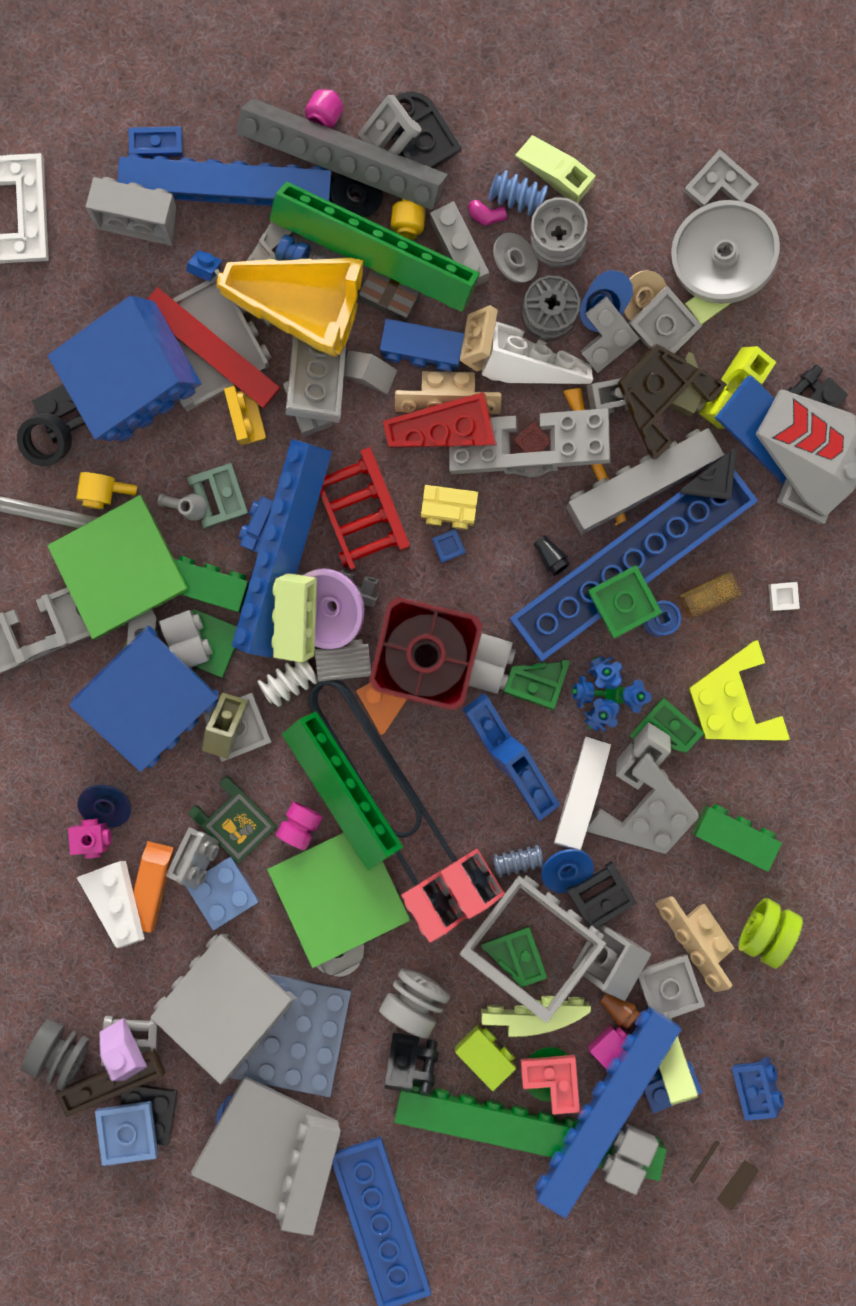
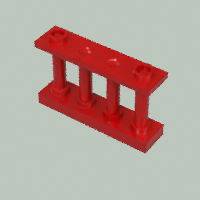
M370 447L360 451L362 458L358 459V463L326 475L320 492L343 550L338 553L344 568L349 566L351 571L356 570L353 561L393 546V548L399 547L400 552L410 549V544ZM362 472L363 474L369 473L372 483L368 484L369 487L329 502L324 490L325 487ZM373 497V499L379 497L382 507L378 508V512L339 527L333 512ZM382 521L383 523L389 522L392 532L388 533L387 537L352 551L348 550L344 536Z

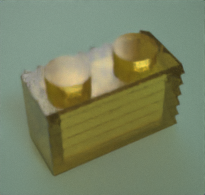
M729 572L679 595L678 598L687 617L693 619L739 598L742 593L733 574Z

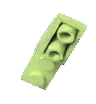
M542 996L541 1000L537 1001L544 1007H547L555 996ZM568 997V1001H563L546 1023L522 1005L514 1006V1010H503L502 1005H488L487 1009H481L482 1025L508 1026L507 1032L509 1037L538 1035L563 1028L580 1020L591 1012V1006L589 1002H584L583 997Z

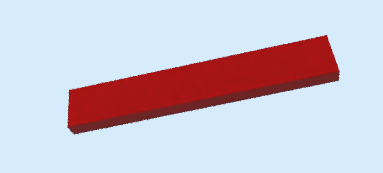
M158 287L148 297L147 300L156 302L178 340L261 408L265 409L281 390L277 384Z

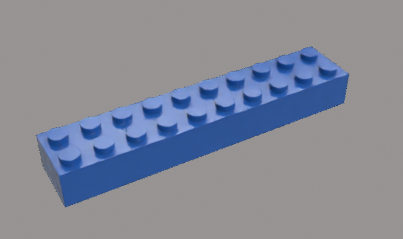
M735 470L731 500L729 501L682 495L679 492L508 620L538 661L542 662L601 618L587 592L588 590L635 565L639 568L645 582H650L758 500Z

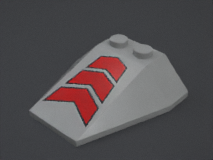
M783 389L779 390L756 436L802 501L821 516H827L856 487V416L850 412Z

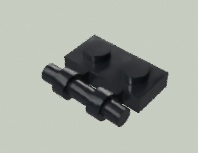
M814 365L810 371L806 370L800 376L801 380L793 388L790 387L787 390L801 396L810 387L814 393L809 399L835 408L848 396L830 377L822 384L818 381L817 377L823 372L822 368L818 365Z
M393 1033L384 1089L411 1093L412 1084L415 1082L421 1085L420 1094L429 1096L431 1086L435 1084L433 1072L434 1065L438 1062L439 1056L437 1042L428 1040L426 1048L418 1047L419 1037ZM416 1059L424 1061L423 1072L415 1071Z

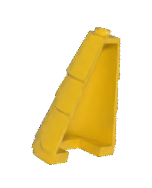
M337 258L227 263L224 272L218 275L217 289H220L222 296L258 319L263 318L311 347L330 356L337 357V354L340 355L347 343L358 306V303H356L358 290H361L363 260Z

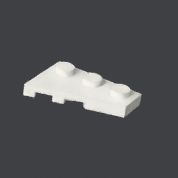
M119 861L76 877L116 948H122L144 940L126 861Z

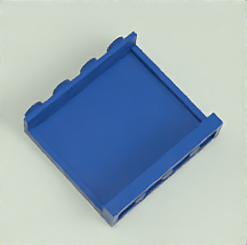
M150 625L137 635L75 695L69 705L140 772L146 767L152 768L161 758L159 754L165 748L167 750L172 749L180 740L178 736L184 730L187 732L192 730L199 722L197 718L204 711L209 713L218 703L216 700L218 698V691L216 689L213 691L156 636L157 632Z

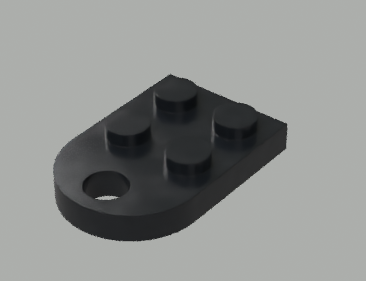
M412 91L396 96L400 104L408 103L411 105L412 110L408 115L421 127L419 135L415 138L413 137L401 151L403 157L434 169L461 152L460 144L434 103L427 96ZM402 126L391 138L394 143L404 131Z

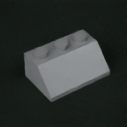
M93 177L86 209L95 229L173 245L176 204L172 194L160 188L155 190L146 189L137 183L123 184L109 177H103L102 179Z

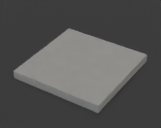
M244 1076L194 1165L191 1174L276 1214L278 1203L283 1202L285 1193H283L285 1177L290 1176L292 1167H290L291 1153L293 1150H297L298 1147L297 1131L299 1125L304 1124L306 1115L330 1120L335 1119Z

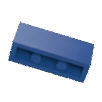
M386 319L380 346V356H385L384 359L393 363H400L401 359L411 361L410 364L415 367L425 368L426 364L437 366L436 369L438 371L452 372V369L458 370L464 333Z

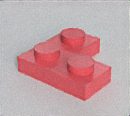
M575 1055L521 1059L523 1089L550 1087L552 1114L580 1112Z

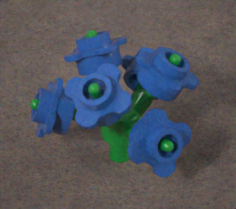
M603 655L599 658L594 657L593 661L589 663L591 669L586 672L587 674L591 672L594 678H597L595 684L598 688H606V690H594L592 682H585V676H580L578 684L575 683L572 688V697L574 700H577L578 708H582L584 703H591L594 696L605 697L604 700L599 698L594 701L595 709L592 708L588 713L583 712L588 717L584 722L588 724L589 729L593 728L596 732L599 728L606 732L607 730L604 728L606 724L609 727H615L618 724L616 718L620 710L618 704L625 703L631 707L632 712L639 713L642 706L651 701V693L645 690L643 682L640 680H635L633 685L626 688L619 686L622 683V676L620 674L622 665L619 662H614L611 665L610 660L613 658L609 657L605 660Z

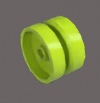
M768 898L762 899L753 909L742 930L738 944L739 950L751 957L760 954V961L774 969L780 967L788 958L798 940L802 928V917L788 909L781 912L780 904Z

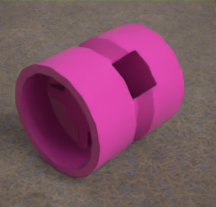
M292 801L286 813L288 820L281 822L275 835L284 842L306 851L313 838L311 831L318 829L323 816L303 804Z

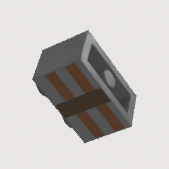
M371 269L359 293L361 302L408 323L421 297V292L401 285L390 277L378 274L373 269Z

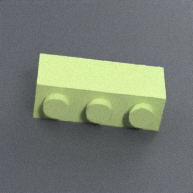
M287 573L275 579L273 585L275 608L272 613L274 635L271 641L272 648H274L273 658L304 662L314 656L316 577Z

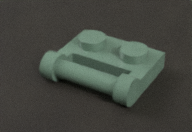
M232 463L187 478L189 486L193 487L194 493L201 495L207 503V512L201 521L203 529H208L249 514ZM206 481L210 482L220 514L215 516L212 514L202 484Z

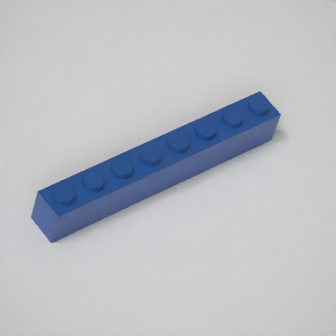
M135 154L119 157L117 179L119 183H137L146 189H164L173 195L174 200L273 206L276 192L286 181L331 202L330 188L333 181L331 170L321 166L301 169L300 166L292 164L285 167H275L270 163H260L259 166H254L242 161L223 164L221 161L213 159L206 162H196L191 158H181L180 161L169 160V158L163 156L145 159Z
M291 439L238 626L234 634L232 647L248 654L272 658L274 652L271 644L274 635L272 613L275 608L273 585L275 579L287 573L297 574L332 451Z
M650 1006L647 1011L643 1010L639 1014L635 1022L637 1027L633 1034H628L621 1045L623 1050L619 1057H614L607 1067L608 1075L603 1082L600 1080L596 1084L592 1092L594 1096L589 1105L585 1104L578 1115L579 1122L576 1127H571L563 1140L565 1145L560 1152L556 1151L549 1162V1171L546 1176L542 1174L535 1185L537 1201L565 1219L681 1031L680 1026L676 1022Z

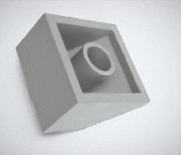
M602 924L596 929L604 935L602 940L606 945L583 976L604 992L625 1001L650 958L651 953ZM588 940L572 967L574 970L593 946Z

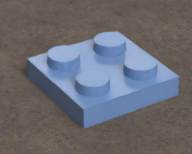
M231 856L208 870L205 881L201 886L197 887V890L186 887L213 931L259 902L256 894Z
M151 1101L98 1108L95 1111L102 1166L157 1158L158 1151Z

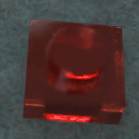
M532 422L514 439V443L524 453L542 452L551 444V440Z

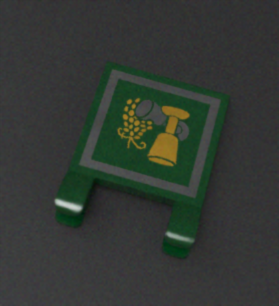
M225 776L219 784L231 797L210 817L197 805L189 811V816L211 837L218 840V844L239 864L277 826L229 776Z

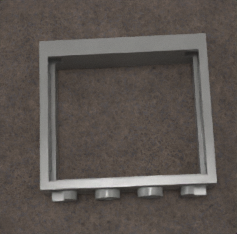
M527 875L524 879L518 876L461 951L460 955L547 1023L606 943L602 940L604 935L596 928L591 926L587 929L580 923L582 918L571 909L567 913L558 906L561 901L549 892L546 895L537 890L539 884ZM520 888L593 944L547 1007L540 1004L473 951Z

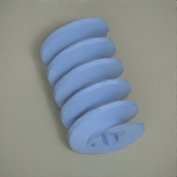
M505 170L501 176H498L497 172L490 189L488 201H493L498 196V204L502 205L508 199L509 209H512L518 203V212L522 213L528 207V216H532L537 207L544 202L548 186L544 185L538 191V182L535 181L531 187H528V178L526 177L519 184L518 174H515L509 180L508 171Z

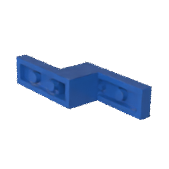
M482 694L464 707L462 711L494 763L512 779L534 817L541 821L559 807L558 800L527 748L510 735L489 698Z

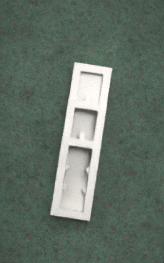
M585 737L570 789L565 799L554 844L581 850L611 744Z

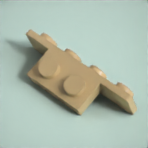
M422 371V391H395V412L412 413L481 393L475 392V372ZM483 392L486 395L490 414H500L501 393Z
M673 896L656 902L655 905L659 909L661 917L667 921L675 933L676 939L683 945L690 956V960L697 966L705 978L706 984L714 992L730 989L732 983L718 963L734 947L706 905H699L686 916Z

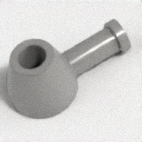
M160 494L157 500L158 506L178 509L184 518L192 521L202 519L207 512V503L198 494H189L182 499ZM189 502L190 509L187 511L186 505Z

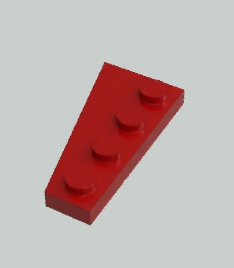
M483 392L383 421L388 447L497 446L486 395Z

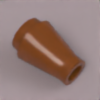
M608 993L599 1001L619 1027L622 1025L625 1029L640 1014L635 1009V1005Z

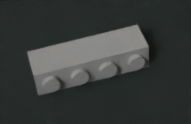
M306 1115L304 1124H300L298 1127L297 1150L292 1151L290 1157L291 1174L285 1177L283 1184L284 1200L278 1203L276 1219H279L282 1231L311 1236L314 1234L341 1132L336 1120Z

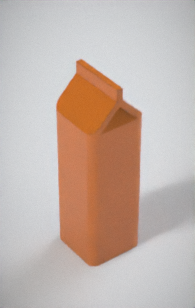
M147 841L133 891L142 931L148 933L154 931L168 879L165 875L171 865L174 847Z

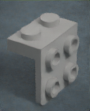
M189 827L165 876L177 881L181 885L197 890V887L201 886L206 879V869L209 862L213 861L217 856L219 841Z

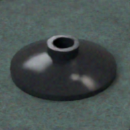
M341 174L334 178L330 188V195L334 204L363 218L374 214L382 203V190Z

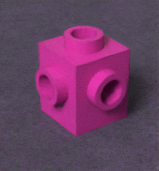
M98 819L81 820L82 825H74L68 828L70 855L84 854V858L101 857V852L109 849L108 845H111V830L107 829V823H98Z

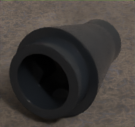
M546 535L539 538L533 544L539 553L546 571L550 572L553 576L561 573L570 565V562L567 560L568 556L550 541Z

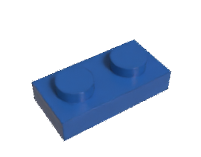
M181 126L128 128L129 155L135 154L142 157L183 156V130Z

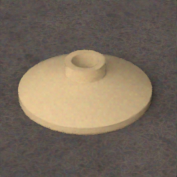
M644 270L629 278L633 285V295L623 312L628 320L631 321L664 287H667L664 279L658 273Z

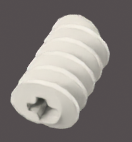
M308 660L304 662L294 661V668L286 663L285 673L276 669L277 678H273L270 674L266 675L267 684L263 683L260 679L257 681L271 704L273 702L278 707L281 706V696L287 701L291 700L290 691L298 696L300 694L299 685L305 690L309 689L308 680L315 685L318 683V677Z

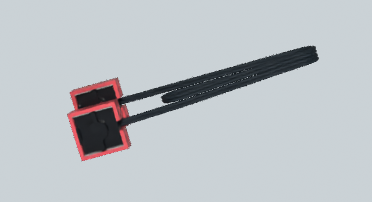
M339 680L319 682L311 689L309 695L311 713H318L370 796L372 797L371 793L320 709L318 695L324 685L336 687L343 695L415 809L416 824L414 828L409 832L403 833L391 827L395 835L403 838L413 835L419 829L423 815L453 863L419 883L401 851L399 850L395 853L415 886L402 894L405 906L413 914L419 924L421 933L426 936L430 943L449 932L467 917L470 919L484 911L504 896L505 893L478 848L457 860L421 800L346 684Z

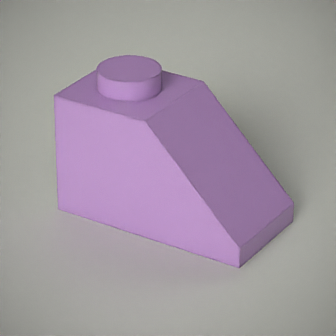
M125 1018L100 1031L101 1058L112 1081H125L147 1068Z

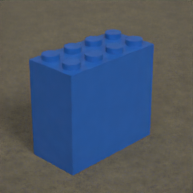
M131 295L47 355L95 440H107V442L119 440V442L130 439L134 435L133 431L139 427L144 428L154 422L153 418L159 413L164 414L171 411L175 407L174 403L179 399L184 400L193 396L196 393L195 389L202 385L156 302Z

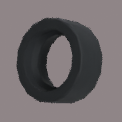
M36 414L24 421L17 431L19 451L32 464L38 466L53 465L64 458L71 449L72 436L70 429L61 418L54 414ZM36 425H46L55 433L58 448L54 453L43 454L34 446L31 431Z

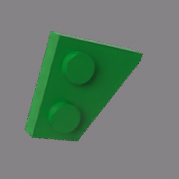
M562 660L555 663L545 662L530 666H512L503 693L554 710L570 661Z
M663 697L629 736L634 739L649 722L670 736V748L687 753L704 734V731Z
M529 926L480 943L482 949L507 971L521 987L547 979Z

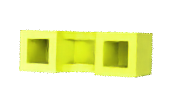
M758 346L741 347L721 378L727 385L711 402L705 403L699 414L718 429H725L715 419L716 415L747 376H753L760 384H763L776 361Z

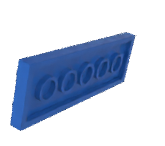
M380 1136L335 1151L332 1165L378 1306H400L432 1295L382 1137Z

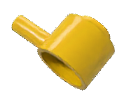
M80 472L76 500L82 501V506L104 509V505H111L113 492L136 496L137 485L115 482V478L102 474Z

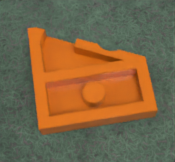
M371 683L356 690L380 735L386 732L407 701L405 698L377 692Z

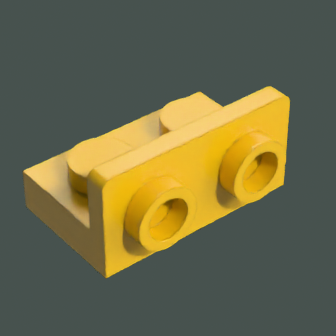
M235 386L224 388L237 441L240 445L265 440L266 434L258 404L242 391H237Z

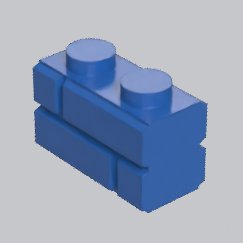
M261 496L259 502L256 500L253 502L249 515L252 516L248 526L244 525L238 537L241 540L240 546L257 554L259 553L272 508V500Z

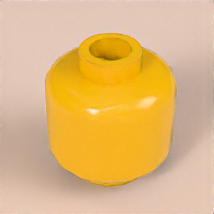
M405 199L396 202L392 207L391 229L407 239L417 238V235L424 231L425 207Z

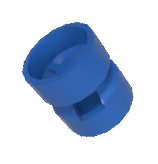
M659 601L657 604L662 614L642 624L645 631L655 637L672 634L681 624V614L677 606L670 601Z

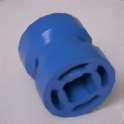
M285 234L277 246L275 259L279 261L308 259L311 246L304 242L295 243L293 237Z

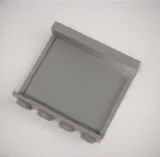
M218 269L215 270L216 276L211 282L205 281L173 298L176 303L259 371L263 372L270 368L267 360L271 359V356L265 344L259 346L255 339L259 335L252 321L247 323L243 316L247 311L222 296L220 289H217V278L220 273ZM177 339L202 385L195 389L196 393L193 396L184 400L179 399L187 412L225 392L224 388L235 386Z
M228 934L215 935L206 945L208 950L202 957L198 955L190 963L189 968L191 970L185 977L180 976L171 986L173 991L167 998L164 996L154 1006L156 1011L150 1017L219 1084L227 1082L298 999L291 991H284L229 940L230 935Z

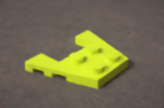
M758 640L751 642L718 668L688 688L701 729L704 731V739H790L783 716L756 724L739 671L765 663Z

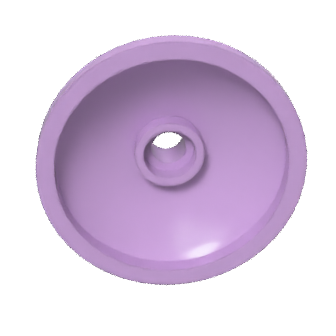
M317 569L303 575L317 578L315 646L323 649H335L351 642L360 632L364 621V603L355 584L342 573L331 569ZM332 601L336 603L337 609L333 608Z

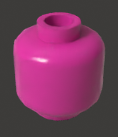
M317 90L313 93L305 108V116L310 121L333 129L343 112V103L338 94L333 90Z

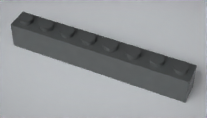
M254 98L240 110L237 134L433 210L442 197L448 176L446 173Z

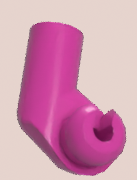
M473 200L468 205L470 216L484 226L507 220L504 206L490 210L479 200Z

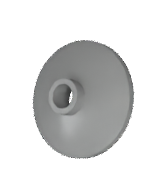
M505 233L497 238L494 243L493 254L500 271L508 279L516 283H527L532 280L538 270V260L529 242L515 233Z

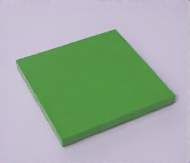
M141 495L47 545L94 640L189 590Z
M344 833L267 869L312 968L410 921L384 863L381 862L367 870Z

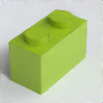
M477 1024L455 1046V1053L494 1091L516 1069L513 1062L515 1056L507 1047L504 1046L501 1049L494 1042L497 1038L487 1027L482 1029Z

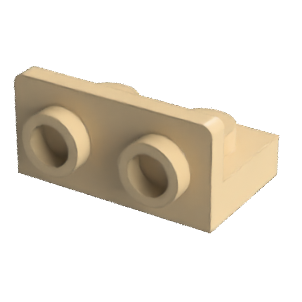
M491 305L472 312L467 316L460 361L477 372L482 370L483 361L485 358L490 357L498 310Z

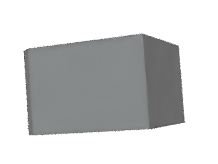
M348 351L344 365V378L388 395L398 370L373 354Z

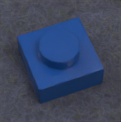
M198 250L188 262L186 271L211 282L216 275L215 270L218 269L220 271L223 260L214 257L210 253Z

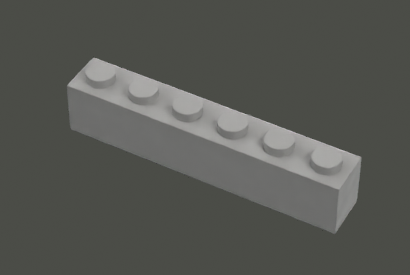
M707 428L703 431L696 429L685 436L686 440L677 444L676 441H673L658 459H652L650 455H647L639 460V465L632 469L629 465L616 472L617 476L609 481L607 478H603L593 485L594 489L586 493L584 490L573 494L566 509L580 534L583 535L706 470L724 457V453L710 429Z

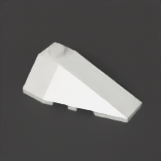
M496 322L490 357L485 358L483 361L482 376H486L493 381L499 380L506 383H592L591 364L565 351H559L555 354L546 346V342L539 339L537 343H533L523 338L524 331Z

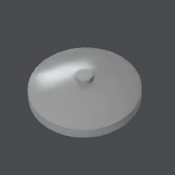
M736 200L713 202L691 213L678 228L671 250L673 269L680 284L693 296L711 303L725 304L738 302L754 295L769 282L779 262L780 242L778 232L772 220L759 208Z

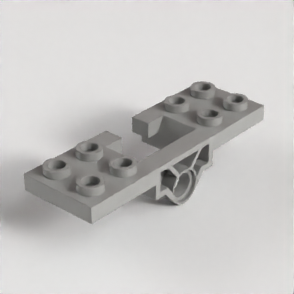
M605 408L540 414L541 430L550 429L551 451L511 454V432H518V419L516 416L491 417L497 446L449 447V471L451 474L504 471L505 474L538 477L549 471H558V467L611 463L609 410Z
M67 587L50 595L45 594L41 596L42 598L36 600L40 612H48L56 634L46 636L44 640L19 648L11 628L21 623L17 611L11 610L6 613H0V674L91 636Z

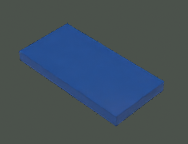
M747 376L716 415L715 419L784 485L785 475L756 436L774 398L753 376Z

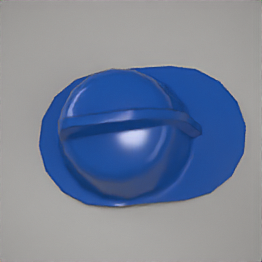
M613 270L598 275L592 282L581 302L579 310L580 319L588 329L599 332L585 313L604 297L610 300L622 316L633 295V285L629 277L622 272Z

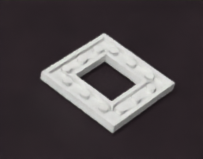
M41 153L0 156V185H16L18 233L0 234V263L49 261L44 157Z

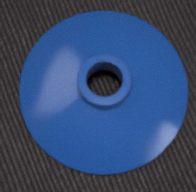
M563 850L554 854L545 862L541 871V878L549 890L557 893H568L567 887L572 884L576 886L593 875L594 864L591 857L581 850Z

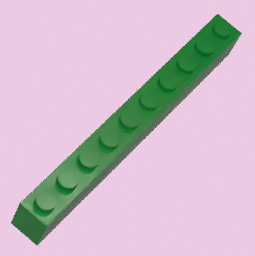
M414 1082L411 1093L400 1091L394 1123L552 1157L556 1151L560 1152L565 1145L563 1140L566 1133L571 1127L575 1128L579 1122V1119L573 1117H565V1120L557 1119L554 1114L546 1111H539V1114L530 1113L528 1108L519 1105H513V1108L502 1107V1103L496 1100L488 1099L486 1103L476 1101V1097L469 1094H460V1097L449 1095L450 1092L442 1088H434V1091H431L429 1096H423L420 1094L421 1085ZM655 1136L659 1145L649 1167L643 1165L642 1169L646 1170L644 1178L660 1181L666 1147L660 1141V1138ZM613 1142L597 1168L602 1167L603 1160L607 1154L611 1155L615 1146Z

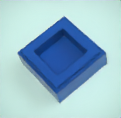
M456 529L431 538L441 564L466 554Z

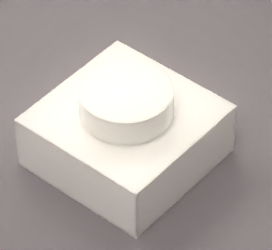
M797 582L768 585L771 611L800 609Z

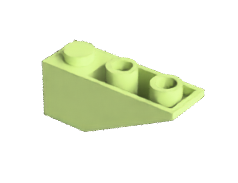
M533 135L515 155L517 159L563 197L577 203L593 186L596 175L575 158Z

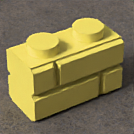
M425 485L421 519L426 520L427 525L441 526L442 522L452 523V528L467 530L468 525H474L478 492Z

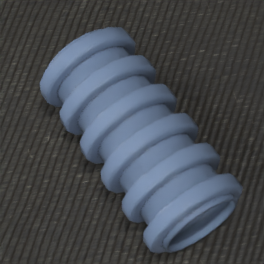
M535 845L533 849L526 847L527 850L523 851L521 848L515 853L514 850L510 851V854L503 852L502 856L494 854L493 860L497 876L499 878H502L503 874L511 876L512 872L519 874V871L527 872V869L530 868L533 871L535 867L542 869L544 860L541 848Z

